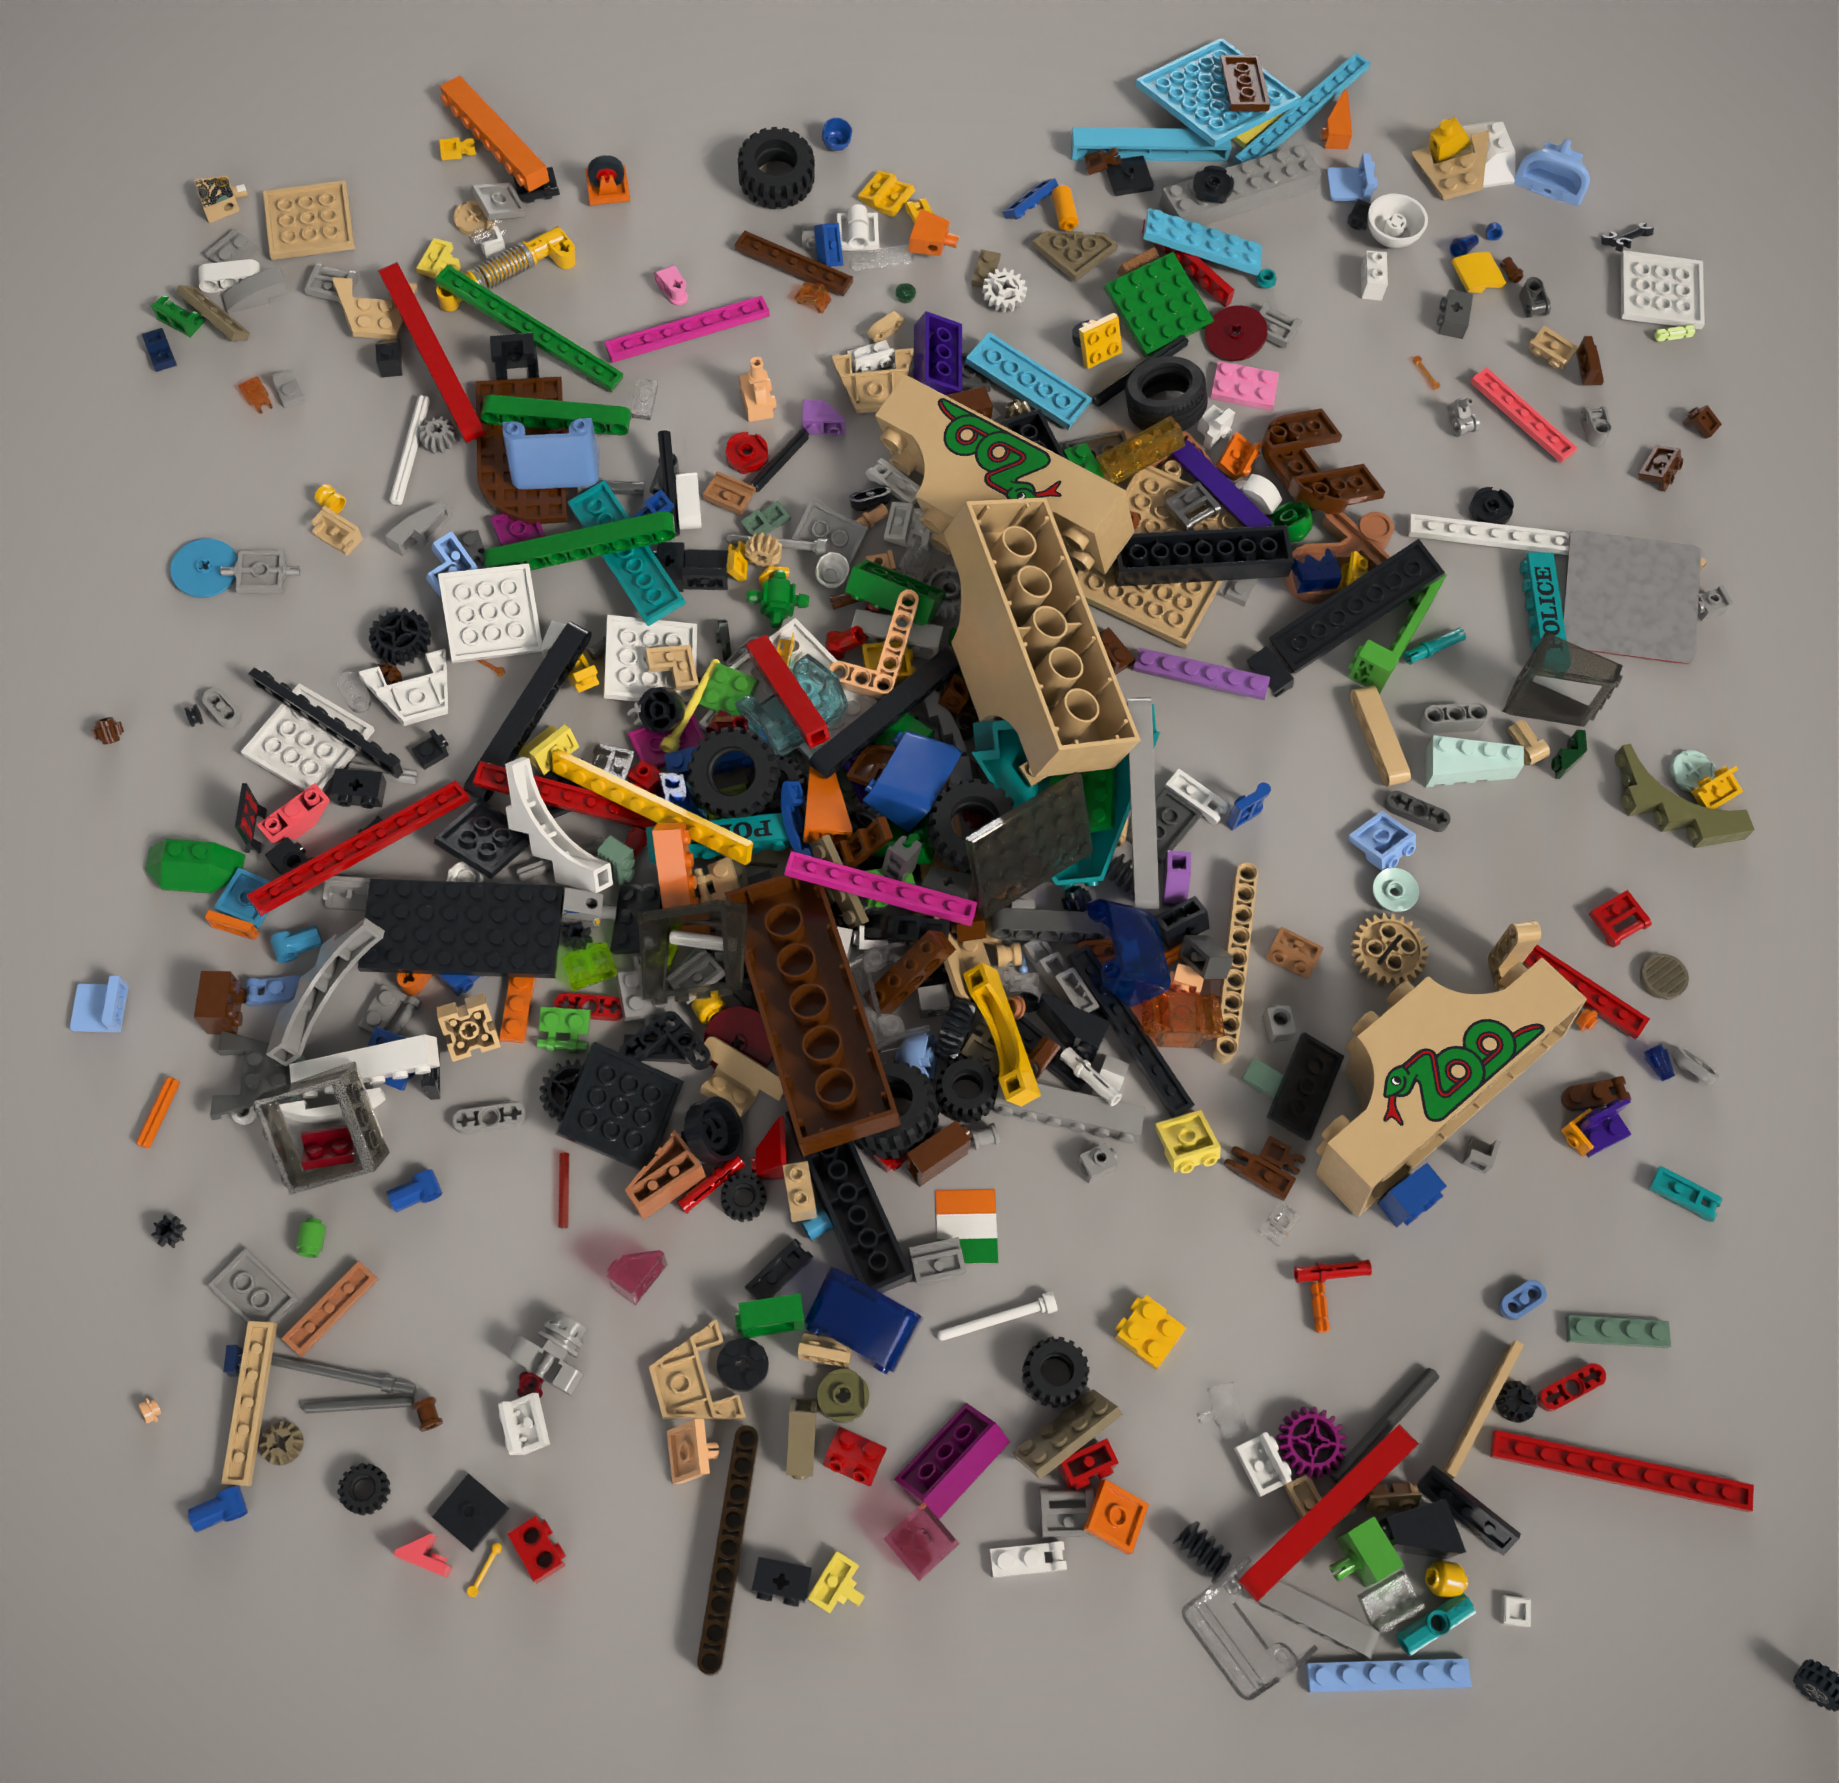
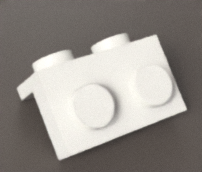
M531 1393L511 1402L503 1401L498 1403L499 1419L505 1434V1446L510 1455H526L550 1445L538 1393Z
M1267 1432L1234 1448L1258 1498L1292 1481L1290 1477L1291 1470L1288 1464L1281 1460L1277 1452L1279 1447L1276 1440L1269 1436Z

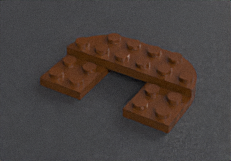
M1322 408L1282 415L1269 423L1262 440V455L1296 502L1300 503L1299 501H1303L1312 509L1333 514L1344 512L1347 505L1383 499L1384 489L1365 464L1321 471L1307 453L1305 448L1341 441L1342 434Z

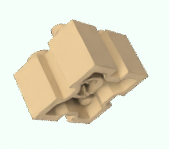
M485 993L465 998L466 1004L457 1007L456 1002L436 1007L438 1021L443 1035L446 1036V1043L452 1062L472 1056L471 1050L480 1048L483 1053L501 1047Z

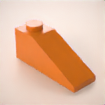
M1348 90L1343 91L1327 120L1325 128H1322L1321 140H1324L1325 149L1348 150L1352 138Z

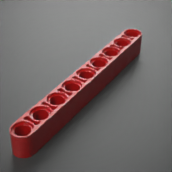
M1400 1424L1395 1427L1237 1582L1257 1603L1407 1457L1419 1443Z

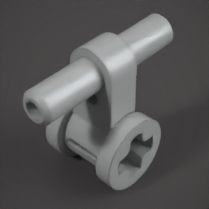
M1461 397L1448 404V410L1455 412L1456 418L1452 420V430L1457 437L1463 436L1466 432H1476L1480 429V421L1477 414L1470 411L1469 406L1474 403L1472 397Z

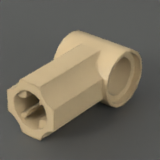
M1519 720L1508 728L1507 732L1515 744L1524 746V764L1526 766L1549 757L1550 749L1548 744L1543 739L1536 737L1525 720Z

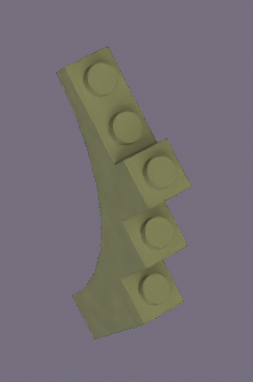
M1631 744L1622 745L1615 754V764L1619 767L1623 785L1627 788L1621 795V804L1626 809L1628 816L1654 812V820L1659 825L1661 832L1687 828L1688 838L1692 841L1694 848L1745 840L1755 830L1747 810L1727 811L1696 805L1678 797L1663 787L1649 774L1640 762Z

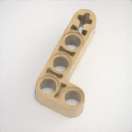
M1536 920L1510 924L1489 953L1488 964L1497 991L1502 987L1499 984L1501 978L1518 962L1523 963L1540 941L1541 928Z

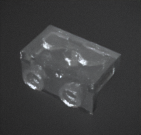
M1402 1570L1357 1595L1369 1625L1380 1633L1394 1629L1396 1624L1405 1619L1415 1617L1420 1610L1425 1608L1423 1601L1416 1597L1407 1573Z

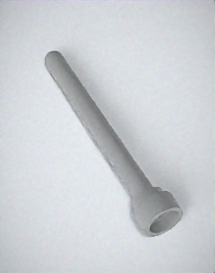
M730 534L727 535L726 541L733 544H738V541H742L746 545L747 540L752 536ZM819 538L814 540V542L778 539V542L782 544V548L813 551L818 556L829 553V539Z

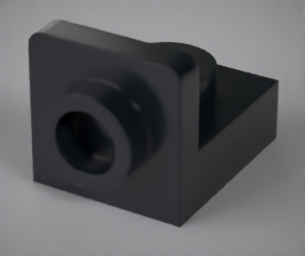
M434 729L429 731L431 738L412 748L413 754L425 770L449 756L446 749L449 746L448 742L442 734L437 735Z

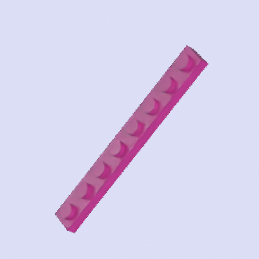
M758 296L605 341V348L611 362L614 363L769 317L770 313L763 296Z
M793 851L790 853L784 873L788 877L967 926L972 925L977 902Z

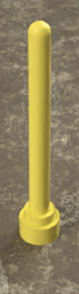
M713 659L685 708V716L681 724L673 730L671 735L669 734L663 738L660 744V748L663 751L670 753L679 750V738L697 708L717 663H720L718 659Z

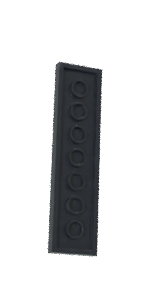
M1417 539L1269 637V640L1292 672L1296 674L1445 576V572L1420 539Z

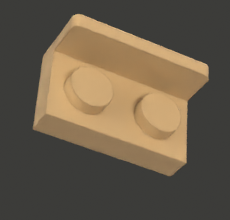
M804 1333L798 1348V1359L849 1369L853 1343Z

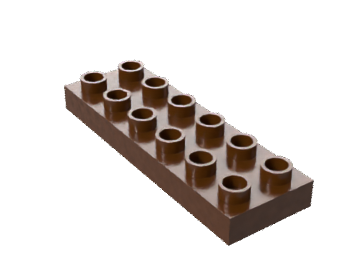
M783 874L725 892L803 1156L900 1126L898 1111L824 886Z

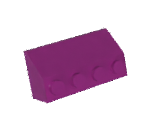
M965 1403L894 1480L927 1513L936 1520H939L1005 1449L1010 1441L996 1422L968 1403Z

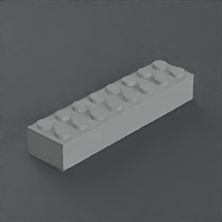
M1303 143L1225 168L1227 170L1226 174L1230 178L1232 175L1234 179L1232 194L1223 204L1198 200L1193 190L1194 179H1190L1163 188L1159 206L1165 214L1178 216L1184 220L1197 222L1204 226L1317 189L1322 171Z

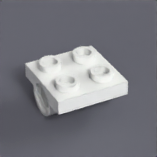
M859 204L850 206L847 213H837L842 251L879 250L877 213H867V208Z

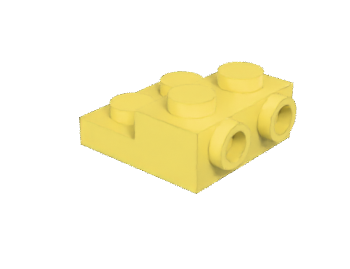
M1201 1110L1155 1123V1130L1165 1148L1164 1154L1174 1173L1178 1171L1189 1173L1197 1165L1212 1166L1220 1159L1221 1146Z

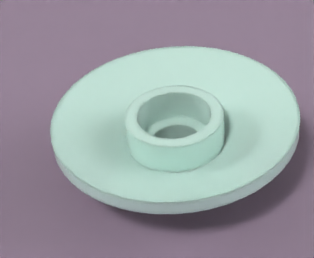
M1385 869L1377 875L1373 882L1374 898L1381 907L1388 911H1407L1418 900V883L1409 872L1403 869ZM1390 890L1396 891L1397 896L1392 895Z

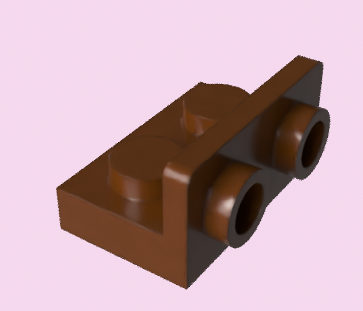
M1584 336L1576 352L1582 384L1602 385L1604 379L1597 346L1594 345L1593 336Z
M1656 444L1638 473L1639 479L1660 483V491L1665 492L1668 486L1672 485L1677 471L1681 470L1684 460L1681 457V449Z
M1110 627L1099 633L1115 675L1135 663L1136 659Z

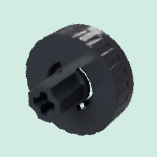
M722 1097L704 1099L695 1102L689 1107L684 1120V1131L681 1132V1138L694 1156L702 1163L708 1165L735 1158L743 1144V1126L735 1107Z

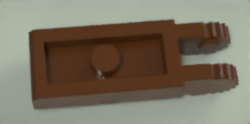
M1233 1146L1232 1154L1242 1161H1247V1164L1244 1167L1232 1159H1226L1224 1162L1225 1167L1284 1201L1296 1178L1256 1154H1251L1242 1148Z

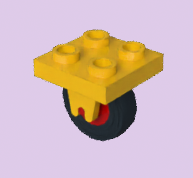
M1114 313L1100 320L1080 322L1072 329L1073 343L1081 348L1083 365L1087 369L1123 353L1119 318Z

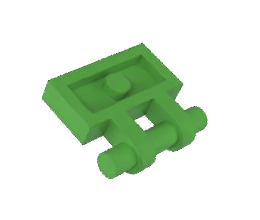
M541 1006L539 1031L548 1032V1039L538 1038L537 1048H545L547 1051L555 1052L556 1049L569 1050V1053H577V1051L587 1052L588 1042L579 1041V1034H589L591 1010ZM557 1032L571 1033L570 1041L557 1040Z

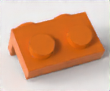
M1236 432L1231 436L1216 466L1233 481L1240 477L1244 478L1252 470L1251 464L1259 457L1262 443L1258 441L1252 445L1240 433Z

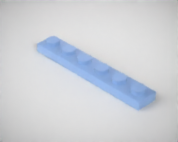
M1468 1658L1305 1664L1308 1693L1472 1687Z

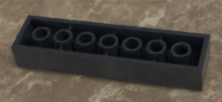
M1287 525L1138 533L1131 536L1122 551L1117 555L1113 562L1116 587L1289 577L1294 559Z
M785 1112L786 1123L803 1162L808 1161L811 1180L823 1208L832 1223L834 1233L864 1301L910 1282L912 1272L853 1141L803 1156L790 1112Z

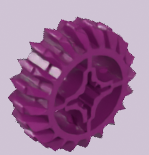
M1304 1406L1300 1408V1413L1295 1409L1291 1412V1417L1285 1416L1283 1421L1286 1425L1280 1424L1278 1426V1430L1283 1434L1276 1435L1275 1439L1283 1442V1444L1278 1445L1279 1451L1284 1450L1285 1452L1280 1457L1281 1460L1285 1461L1288 1458L1290 1461L1288 1464L1289 1468L1297 1467L1295 1473L1297 1476H1300L1305 1470L1307 1478H1312L1314 1473L1315 1477L1320 1479L1323 1473L1327 1476L1332 1474L1331 1468L1336 1470L1340 1467L1338 1461H1343L1345 1456L1339 1451H1345L1347 1445L1340 1443V1441L1346 1439V1435L1338 1434V1431L1342 1429V1425H1333L1336 1417L1325 1418L1327 1411L1324 1409L1318 1415L1317 1407L1315 1406L1310 1409V1412ZM1309 1422L1305 1434L1292 1435L1297 1424ZM1319 1426L1327 1433L1329 1439L1321 1436ZM1310 1437L1312 1442L1316 1443L1313 1448H1311V1443L1306 1441ZM1293 1446L1299 1447L1302 1450L1303 1459L1296 1453ZM1319 1450H1330L1324 1462L1314 1463V1458L1317 1457Z

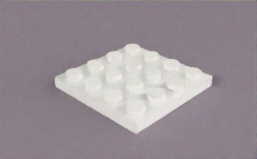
M1623 250L1621 254V319L1671 326L1694 325V329L1702 330L1705 325L1703 261Z
M529 563L438 574L452 663L542 652L540 647L542 639Z
M607 615L603 699L639 702L643 693L650 688L667 687L675 690L671 671L649 673L645 650L646 648L691 645L696 668L697 624L658 620L652 625L647 626L642 618ZM696 689L676 691L682 697L685 706L688 705Z
M300 683L292 691L296 695H304L313 706L316 707L318 705L328 713V716L333 719L337 717L342 720L351 731L353 729L359 731L365 740H368L375 731L373 726ZM284 704L278 707L241 751L244 757L302 792L314 783L325 792L333 783L335 769H344L357 753Z

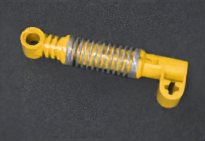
M557 226L529 242H520L517 246L514 245L513 248H509V251L506 250L505 253L502 252L501 255L498 254L497 257L494 256L493 259L490 258L489 261L486 260L485 263L478 264L474 269L471 268L466 271L465 275L483 287H489L488 290H491V288H495V286L510 280L511 277L514 278L515 275L518 276L519 273L521 274L523 271L525 272L527 269L529 270L534 267L539 260L548 255L562 269L574 267L576 264L575 246L563 230ZM439 285L437 286L436 292L440 308L447 312L458 309L463 300Z

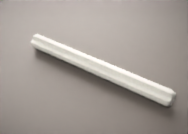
M420 395L416 402L390 495V501L393 505L400 506L404 499L420 441V426H424L430 404L428 396Z

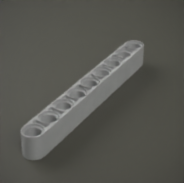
M1151 697L1127 698V706L1141 740L1129 752L1135 910L1159 909Z

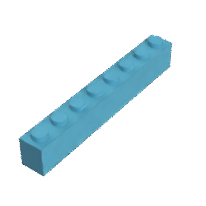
M1073 127L1071 156L1072 160H1085L1084 156L1103 149L1104 152H1107L1112 148H1117L1121 159L1144 155L1145 161L1228 162L1231 140L1213 147L1191 129Z

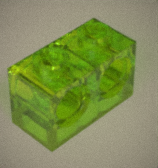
M607 942L592 944L588 949L580 952L572 951L561 958L573 992L614 978L618 973ZM598 958L607 959L602 964L595 963ZM576 966L584 967L579 972L572 971V969Z

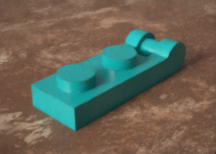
M1662 1166L1656 1169L1649 1186V1190L1698 1214L1703 1220L1714 1222L1717 1215L1715 1210L1717 1207H1720L1723 1200L1719 1195ZM1702 1199L1707 1203L1706 1206L1701 1204Z

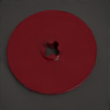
M1244 305L1230 306L1220 310L1212 317L1214 321L1207 325L1205 331L1206 344L1209 350L1216 357L1226 361H1242L1254 356L1262 349L1268 335L1267 323L1262 314L1256 309Z
M735 1006L722 1010L709 1022L704 1034V1042L707 1038L714 1036L766 1068L770 1064L773 1055L760 1012L745 1006ZM738 1036L740 1040L745 1042V1045L741 1046V1050L739 1046L734 1044V1041L738 1040ZM711 1061L710 1065L716 1070L718 1064Z

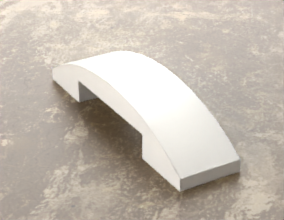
M381 1087L355 1091L356 1101L310 1109L305 1100L279 1104V1110L285 1117L299 1122L314 1124L335 1123L360 1116L380 1105L386 1098Z

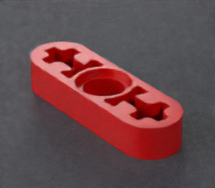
M561 993L554 1000V1007L562 1008L561 1005L568 1000L569 1004L574 1006H567V1008L576 1009V1001H579V1009H583L584 1004L587 1002L596 1003V1009L591 1012V1020L618 1021L623 1018L620 998ZM600 1003H603L604 1005L603 1013H601ZM613 1004H616L620 1010H616L614 1014L611 1013L610 1009H606L612 1008Z
M1588 1364L1542 1389L1537 1395V1402L1543 1410L1548 1412L1555 1411L1603 1385L1606 1381V1372L1599 1364ZM1590 1372H1596L1598 1377L1584 1384L1582 1379L1590 1375ZM1568 1380L1577 1384V1394H1570L1566 1390L1565 1384ZM1559 1391L1561 1397L1555 1399L1553 1403L1546 1402L1548 1395L1551 1396Z

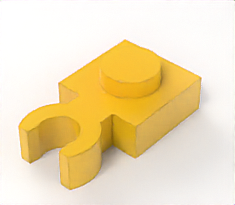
M459 137L439 139L442 161L462 159V154L468 156L476 155L473 138H468L463 142H460Z

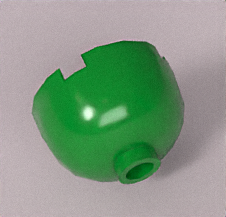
M1293 501L1288 502L1271 514L1273 517L1271 519L1272 526L1287 525L1290 543L1302 541L1313 526L1311 511L1307 503L1299 501L1300 504L1295 505Z

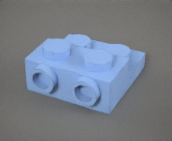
M1381 811L1349 835V842L1366 853L1367 861L1383 871L1386 868H1394L1402 856L1413 854L1416 849V834Z

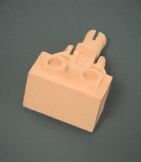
M753 357L750 360V372L739 375L740 391L749 422L773 418V409L777 408L775 396L770 395L772 386L770 379H768L767 371L763 369V360L760 357Z

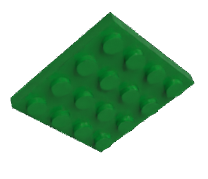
M1174 252L1106 283L1103 287L1144 357L1159 351L1179 336L1184 335L1188 337L1206 328L1208 324L1214 321Z

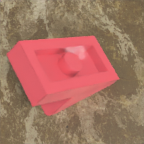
M433 1533L396 1549L393 1554L397 1558L448 1578L452 1569L451 1566L445 1564L447 1558L435 1553L428 1557L437 1538Z

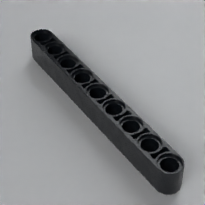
M572 621L566 624L469 775L464 785L465 792L484 802L491 798L495 791L473 785L479 762L482 761L506 768L505 764L516 759L589 644L592 636L591 631Z
M950 646L943 648L817 750L809 759L808 764L824 779L832 776L961 669L954 650Z

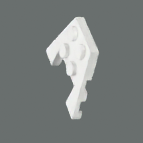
M445 649L425 654V659L432 674L387 685L378 666L359 671V678L403 726L448 714Z

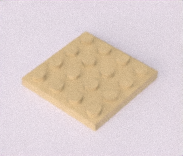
M346 180L263 191L269 252L272 260L355 249Z

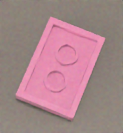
M1218 361L1210 399L1272 411L1279 372Z

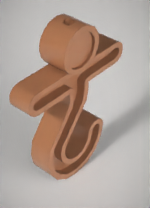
M1344 512L1324 513L1322 526L1339 542L1304 544L1292 552L1294 564L1289 577H1284L1285 585L1291 594L1301 601L1319 604L1339 592L1341 586L1339 578L1328 576L1320 580L1312 579L1305 573V569L1309 567L1342 566V564L1350 562L1351 552L1354 551L1368 560L1367 569L1369 571L1390 558L1384 549L1390 541L1394 525L1387 515L1380 512H1369L1361 518L1357 526Z

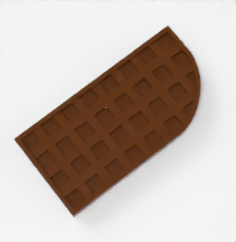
M543 377L476 381V414L486 435L477 439V479L482 495L497 512L507 515L509 519L514 521L520 520L526 524H535V522H540V524L567 523L566 488L524 490L515 488L509 471L503 425L488 424L480 418L484 397L487 395L563 401L562 378ZM524 427L526 435L564 434L563 430Z

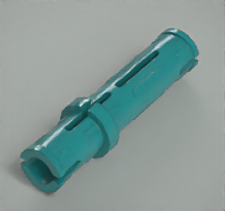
M1459 627L1429 642H1421L1418 647L1405 651L1404 659L1411 658L1406 661L1409 665L1423 658L1428 659L1434 653L1466 640V633L1459 635L1460 632L1464 631L1463 628Z

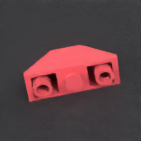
M314 783L259 822L257 827L271 843L281 842L287 837L290 840L297 839L317 824L330 799Z

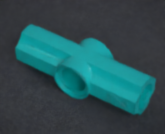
M1464 1593L1453 1597L1431 1612L1425 1613L1420 1619L1395 1634L1397 1642L1408 1656H1411L1475 1614L1474 1605ZM1433 1616L1440 1621L1441 1627L1439 1631L1434 1630L1431 1626V1618Z

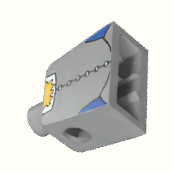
M565 888L561 927H569V923L574 925L579 924L581 921L584 928L597 929L600 926L601 919L615 920L616 906L604 905L603 894Z

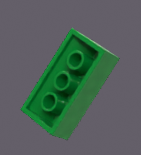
M867 559L852 568L845 590L846 593L851 594L853 599L859 601L866 600L871 602L873 607L888 609L892 611V614H894L900 593L904 590H913L919 598L914 624L920 626L927 625L933 621L947 594L946 591ZM911 600L902 602L905 606H912L914 604Z

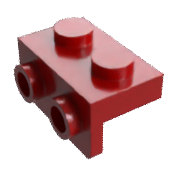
M839 1427L828 1448L823 1465L834 1472L854 1479L858 1483L871 1486L887 1448Z

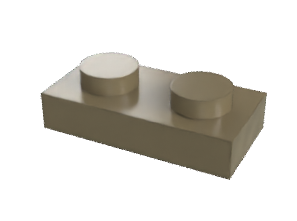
M981 249L972 279V286L983 288L984 280L988 278V274H994L995 269H998L1001 253Z

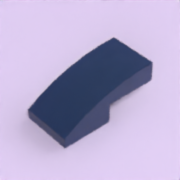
M163 328L142 334L156 372L177 366Z

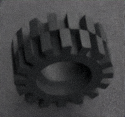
M739 1173L737 1177L735 1175L731 1176L730 1181L726 1180L725 1186L721 1189L720 1197L722 1208L727 1216L730 1215L733 1220L739 1219L740 1222H744L745 1219H748L749 1222L753 1220V1217L756 1216L757 1218L760 1216V1212H763L765 1209L766 1190L763 1183L759 1182V1178L756 1176L753 1178L752 1174L747 1173V1176ZM740 1189H748L753 1194V1201L747 1206H739L734 1201V1195Z
M360 1463L357 1467H350L351 1470L349 1472L345 1471L343 1474L345 1476L344 1479L339 1480L338 1483L340 1489H337L340 1495L339 1500L344 1507L354 1514L363 1516L365 1514H374L375 1510L379 1511L382 1509L381 1505L387 1503L388 1499L386 1497L391 1491L387 1475L381 1469L369 1463L368 1465ZM362 1479H370L374 1484L373 1494L365 1500L357 1499L354 1494L356 1484Z

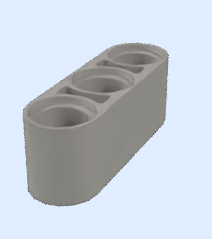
M1477 702L1432 705L1424 711L1419 720V727L1428 734L1475 731L1482 726L1487 718L1488 709L1484 704Z

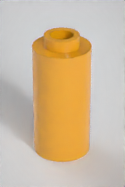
M1058 186L1052 191L1051 195L1059 228L1064 231H1071L1079 223L1072 192L1068 186Z

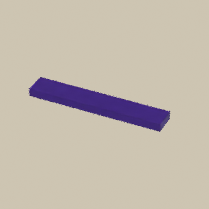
M1186 440L1171 452V456L1196 481H1199L1210 495L1244 528L1272 526V521L1189 440Z

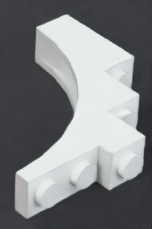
M521 757L505 764L511 805L506 807L508 827L511 830L529 834L532 856L552 861L555 883L598 893L613 885L610 862L596 858L580 848L558 826L548 811L534 780L530 759Z

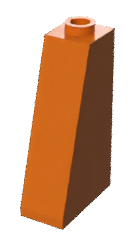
M810 766L803 843L810 844L829 834L835 846L839 841L848 840L852 836V826L836 773L828 779H824Z

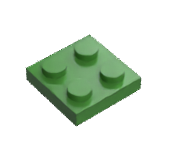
M717 663L699 704L715 712L724 710L730 715H744L760 681L750 675Z

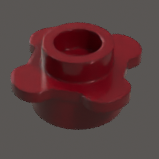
M526 1371L522 1372L519 1375L520 1388L517 1389V1395L521 1398L531 1393H538L539 1398H541L543 1395L541 1390L542 1383L545 1380L536 1374ZM530 1383H533L532 1388L529 1387Z

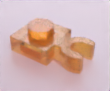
M257 376L238 385L240 392L249 405L254 404L259 414L263 413L261 410L262 405H268L270 409L273 408L268 398L269 394Z

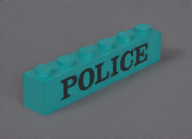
M1528 552L1524 560L1520 562L1519 570L1523 574L1522 590L1526 594L1525 610L1528 611L1529 615L1527 626L1531 630L1530 647L1534 650L1533 667L1536 668L1537 676L1564 677L1571 665L1554 553Z
M782 813L710 820V822L752 841V854L772 849L774 851H782L791 847ZM646 827L650 863H656L652 835L654 827ZM692 839L690 844H688L689 853L692 852L694 858L711 859L715 856L723 855Z

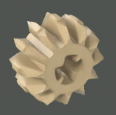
M761 532L759 535L754 533L746 542L745 557L749 558L750 563H755L756 567L760 565L766 568L767 566H774L780 561L782 544L778 542V538H772L771 534L765 535Z

